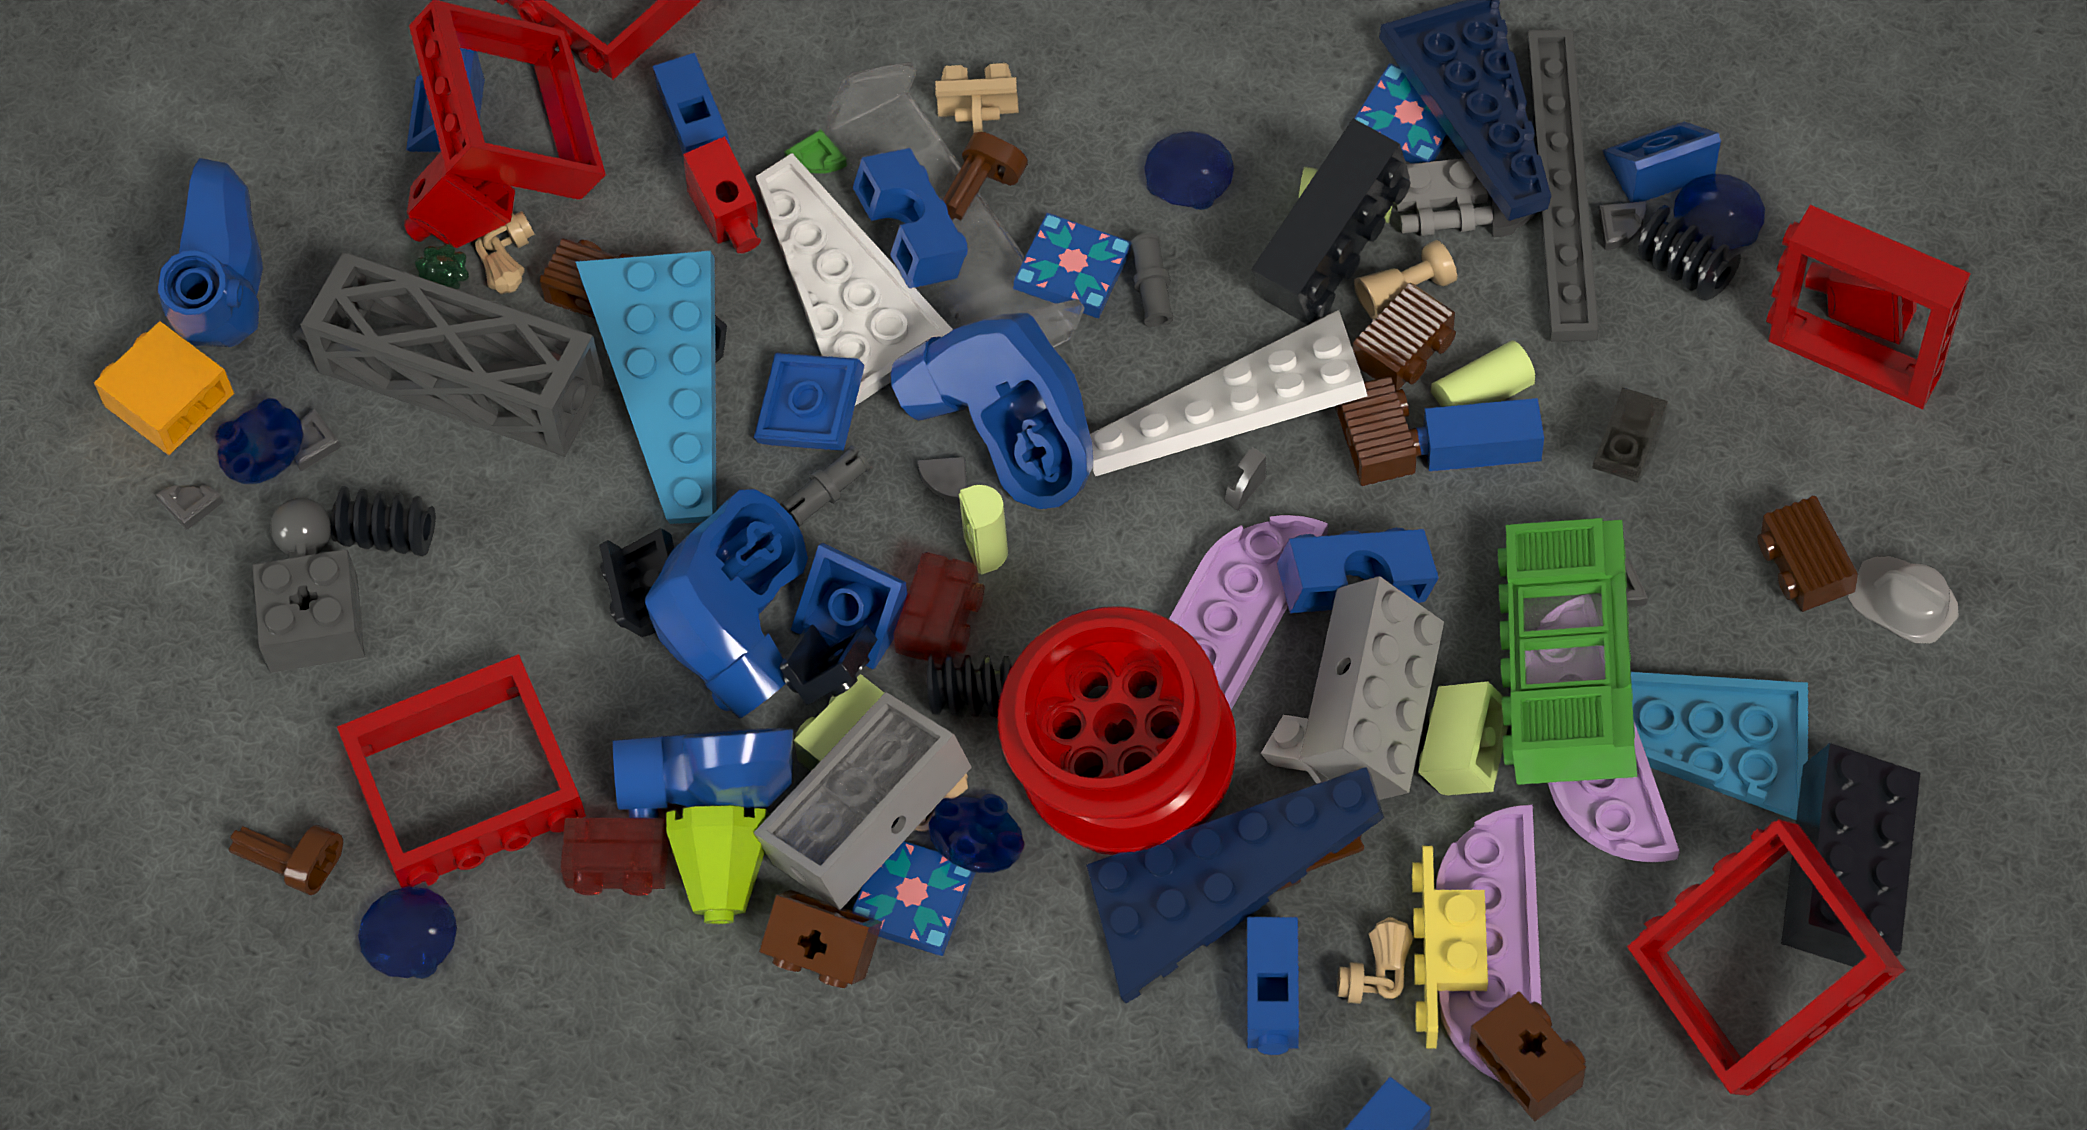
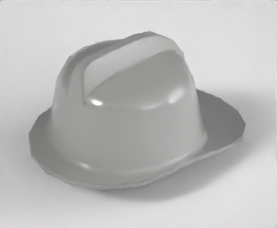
M1891 556L1873 557L1863 561L1858 571L1856 590L1848 595L1854 609L1866 619L1913 643H1933L1937 641L1959 617L1958 602L1945 578L1936 569L1925 564H1910Z

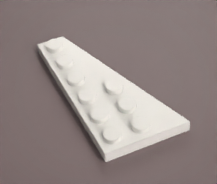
M793 153L756 176L758 190L821 356L860 359L865 365L855 403L856 406L891 383L892 364L897 358L931 337H943L953 329L916 288H908L896 266Z
M1337 310L1091 433L1090 437L1093 444L1092 468L1095 476L1366 397L1367 392L1340 311Z

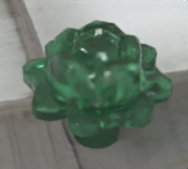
M446 243L440 247L427 246L424 249L425 257L417 258L415 261V267L419 272L418 277L453 289H459V281L463 282L469 278V273L465 268L467 259L465 253L461 251L455 252V248L451 243Z

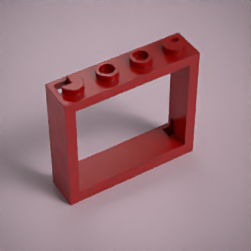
M432 0L409 25L447 173L577 200L584 198L606 176L565 30L439 0ZM559 46L560 51H556L555 48ZM460 48L534 64L559 158L485 143Z
M546 0L495 1L501 5L507 2L517 9L523 21L565 30L571 50L579 55L583 64L594 73L601 71L614 80L702 0H657L608 45Z
M1810 204L1800 223L1794 221L1793 224L1788 226L1782 241V245L1787 247L1779 260L1777 271L1781 274L1771 294L1775 301L1766 319V322L1772 325L1768 342L1920 409H1924L1942 376L1971 273ZM1808 256L1931 309L1918 358L1914 359L1797 308Z
M519 654L337 726L402 891L423 882L430 886L438 880L440 875L455 869H473L482 864L487 856L504 849L506 851L522 849L531 842L532 838L549 831L555 833L566 831L564 825L586 816L580 795ZM520 696L560 790L403 853L365 757Z
M1779 819L1777 821L1774 820L1764 830L1757 828L1751 835L1752 842L1739 853L1733 852L1720 859L1713 866V875L1701 885L1694 884L1683 890L1675 899L1677 905L1664 916L1659 915L1645 922L1644 925L1647 928L1639 933L1640 936L1627 946L1728 1092L1735 1095L1749 1096L1756 1092L1905 971V968L1801 827L1796 823ZM1790 851L1867 957L1741 1058L1667 952Z

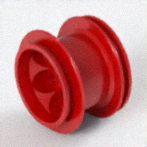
M1124 606L1099 607L1068 616L1045 629L1022 651L1008 673L1000 696L998 731L1003 753L1010 768L1023 784L1030 802L1042 819L1056 832L1086 849L1111 856L1118 853L1150 849L1153 846L1168 841L1181 831L1204 824L1213 815L1226 795L1234 771L1237 748L1236 728L1231 708L1219 687L1215 670L1203 648L1185 629L1164 616L1148 610ZM1146 685L1157 686L1151 696L1147 698L1135 697L1142 687ZM1094 687H1108L1105 694L1096 699L1087 698L1088 693ZM1168 725L1178 726L1176 732L1170 738L1162 739L1157 737L1162 728ZM1068 727H1081L1080 732L1072 739H1060L1062 732ZM1129 732L1133 733L1127 741L1121 740L1117 744H1112L1117 736L1125 738ZM1092 766L1103 767L1098 777H1082L1083 773Z

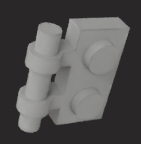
M1464 158L1406 164L1411 184L1405 198L1400 204L1396 205L1397 212L1416 210V214L1400 216L1401 233L1419 232L1420 236L1434 235L1435 230L1460 227V231L1463 232L1473 231L1478 225L1493 224L1491 206L1477 208L1473 206V204L1487 203L1488 192ZM1456 206L1457 209L1433 212L1432 208Z

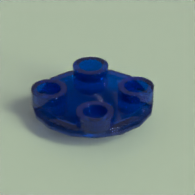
M1192 131L1172 134L1157 142L1147 155L1144 167L1147 189L1151 194L1170 204L1192 207L1196 210L1207 209L1214 204L1215 199L1220 197L1231 184L1234 173L1231 153L1221 141L1208 134Z
M1709 174L1695 178L1682 187L1674 202V217L1677 215L1685 217L1682 232H1685L1693 224L1700 227L1696 241L1700 242L1706 235L1711 234L1715 237L1712 250H1716L1722 244L1728 245L1729 250L1742 246H1749L1756 242L1759 231L1764 224L1765 206L1759 193L1747 182L1731 175Z
M267 398L261 401L256 408L243 413L235 421L223 423L215 435V439L220 445L218 449L220 468L229 479L241 484H259L276 477L290 466L300 451L304 436L301 420L291 409L282 406L277 399Z
M986 794L981 799L971 797L943 798L934 808L928 824L931 841L939 853L954 865L972 872L995 873L1010 868L1019 860L1025 845L1020 827L1012 816L1007 813V802L995 794Z
M404 887L389 891L374 901L362 917L358 934L362 955L374 969L387 976L427 978L435 973L438 965L445 960L454 947L457 933V921L454 911L442 896L427 888Z

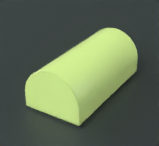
M1511 340L1432 383L1431 394L1441 407L1500 402L1535 383V371L1529 356L1522 346L1516 341Z
M974 485L961 489L959 500L964 540L977 573L982 575L1002 566L1008 555L1003 500L995 489L986 485Z

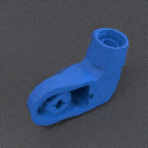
M199 158L193 168L190 179L179 253L172 256L161 268L158 294L164 314L169 320L171 327L193 346L233 347L240 344L258 329L259 301L257 294L263 270L261 250L254 230L251 199L247 185L229 164Z
M1000 314L953 329L943 337H931L897 358L892 364L891 386L901 407L910 417L918 421L965 410L969 406L970 415L978 433L988 447L1001 486L1015 501L1037 509L1055 508L1076 496L1085 487L1093 467V444L1086 421L1081 393L1075 375L1063 358L1052 347L1036 320L1030 314Z
M756 489L738 490L713 515L695 528L672 550L660 575L648 592L645 601L651 622L660 642L680 663L697 674L705 682L704 685L712 692L713 700L720 709L732 711L739 719L753 711L786 684L783 672L780 669V664L784 658L769 633L763 635L759 614L770 604L782 586L804 573L808 560L803 534L793 517L775 499Z
M756 728L613 740V764L618 810H629V820L659 818L658 808H668V803L686 807L742 806L744 807V813L754 812V808L768 807L792 784L793 729Z

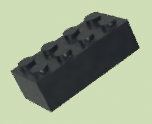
M1354 118L1351 120L1251 269L1265 301L1307 325L1313 323L1318 316L1324 317L1328 313L1335 300L1334 291L1343 278L1348 280L1354 274L1360 263L1361 257L1359 254L1368 241L1374 242L1379 237L1386 222L1385 215L1393 203L1396 205L1400 204L1409 191L1411 184L1409 180L1410 175L1400 143Z
M1829 743L1803 765L1796 824L1801 827L1897 957L1901 954L1921 772ZM1792 855L1781 944L1855 967L1867 956Z

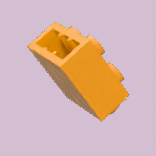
M161 321L148 332L141 334L133 346L115 363L109 364L94 382L104 406L167 455H170L234 394L225 369Z

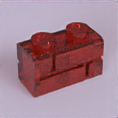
M929 552L922 553L893 634L896 653L929 661L930 653H932L934 663L942 665L946 654H951L952 659H954L956 651L965 652L971 630L970 625L966 624L970 611H979L985 591V585L979 583L978 569L974 563L958 559L948 560L945 556Z
M664 818L565 819L561 873L567 888H573L575 892L582 895H597L603 889H622L625 893L635 896L648 895L652 892V889H665L669 838Z

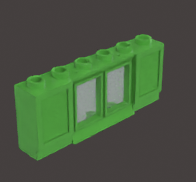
M1603 518L1506 525V548H1498V565L1500 577L1507 576L1508 584H1499V602L1501 613H1509V621H1500V639L1502 650H1510V658L1501 659L1502 686L1503 688H1511V696L1502 697V714L1504 726H1512V735H1503V753L1505 765H1514L1517 785L1638 777L1634 740L1635 725L1630 666L1631 650L1628 629L1629 613L1626 592V554L1622 520L1603 521Z

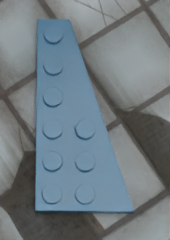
M711 251L576 262L665 517L670 524L704 522L717 511L715 257Z
M1631 672L1634 722L1650 768L1796 820L1803 765L1808 761V683Z

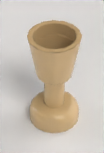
M1435 240L1427 244L1422 249V262L1402 272L1392 268L1354 280L1359 302L1371 319H1377L1379 313H1382L1385 307H1388L1390 302L1394 301L1397 295H1400L1402 289H1405L1408 283L1417 285L1431 279L1436 285L1447 286L1457 280L1454 261L1447 248L1440 241Z

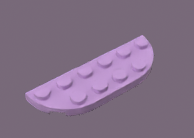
M1279 515L1271 516L1269 522L1255 524L1245 529L1241 525L1220 538L1206 553L1169 619L1192 635L1207 654L1215 670L1219 687L1224 693L1231 710L1288 607L1277 568V562L1288 540L1303 534H1313L1316 537L1326 536L1328 533V523L1303 516ZM1148 685L1149 696L1155 692L1157 686ZM1168 725L1162 728V730L1170 738L1176 732L1178 726Z
M1589 594L1567 602L1554 610L1540 623L1538 630L1601 626ZM1604 645L1525 651L1526 684L1606 679ZM1636 725L1634 740L1638 777L1548 783L1554 802L1566 822L1578 835L1600 850L1617 857L1641 862H1665L1678 859L1679 848Z
M1532 805L1505 808L1477 820L1474 823V827L1467 831L1456 843L1453 842L1447 850L1436 882V890H1485L1487 991H1438V1002L1442 1022L1455 1047L1474 1067L1497 1081L1499 1080L1469 1046L1471 1025L1518 991L1530 1003L1536 1001L1542 1006ZM1524 1049L1522 1050V1054L1526 1055L1527 1052ZM1538 1051L1534 1053L1537 1055L1538 1058L1540 1057V1053Z

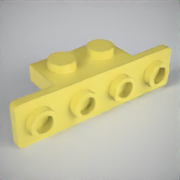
M1423 846L1421 862H1412V892H1422V908H1413V937L1423 938L1424 954H1415L1414 979L1415 985H1424L1425 1001H1416L1415 1018L1416 1032H1426V1048H1436L1438 1037L1437 991H1487L1485 890H1434L1433 846Z

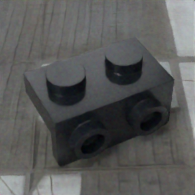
M662 528L624 548L609 540L599 545L603 560L600 569L608 583L612 599L610 603L611 615L620 627L626 628L640 637L650 636L656 632L645 604L646 596L674 549L672 535Z
M866 624L829 646L814 625H810L802 631L780 664L783 678L790 690L799 694L806 705L811 704L830 692L834 697L839 696L857 682L858 679L855 675L869 663L870 658L868 654L878 639Z

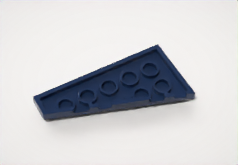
M1464 0L1381 24L1380 40L1506 219L1511 221L1548 209L1551 193L1541 156L1537 155L1533 141L1535 132L1532 121H1528L1525 110L1527 102L1514 52L1510 51L1507 42L1508 30L1505 19H1501L1499 11L1500 0Z
M1365 767L1181 831L1168 841L1153 846L1150 849L1118 853L1087 864L1121 999L1128 1003L1141 995L1139 990L1158 976L1162 975L1164 978L1179 967L1177 963L1201 945L1209 946L1270 901L1268 897L1288 882H1291L1293 885L1308 874L1307 868L1328 853H1337L1384 819L1373 778L1368 768Z

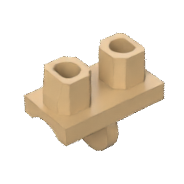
M1006 63L990 64L985 67V79L969 80L967 68L962 65L945 66L941 81H935L938 117L955 116L956 122L973 121L974 133L983 132V121L1000 120V114L1018 113L1016 77H1011L1009 66Z

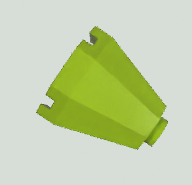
M744 807L683 808V818L675 810L666 812V832L692 911L697 915H704V923H734V915L746 912L765 854L754 832L770 816L766 809L754 808V818L744 817Z

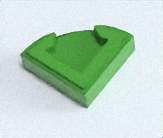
M821 129L784 151L785 157L793 153L810 173H829L847 166L846 157Z

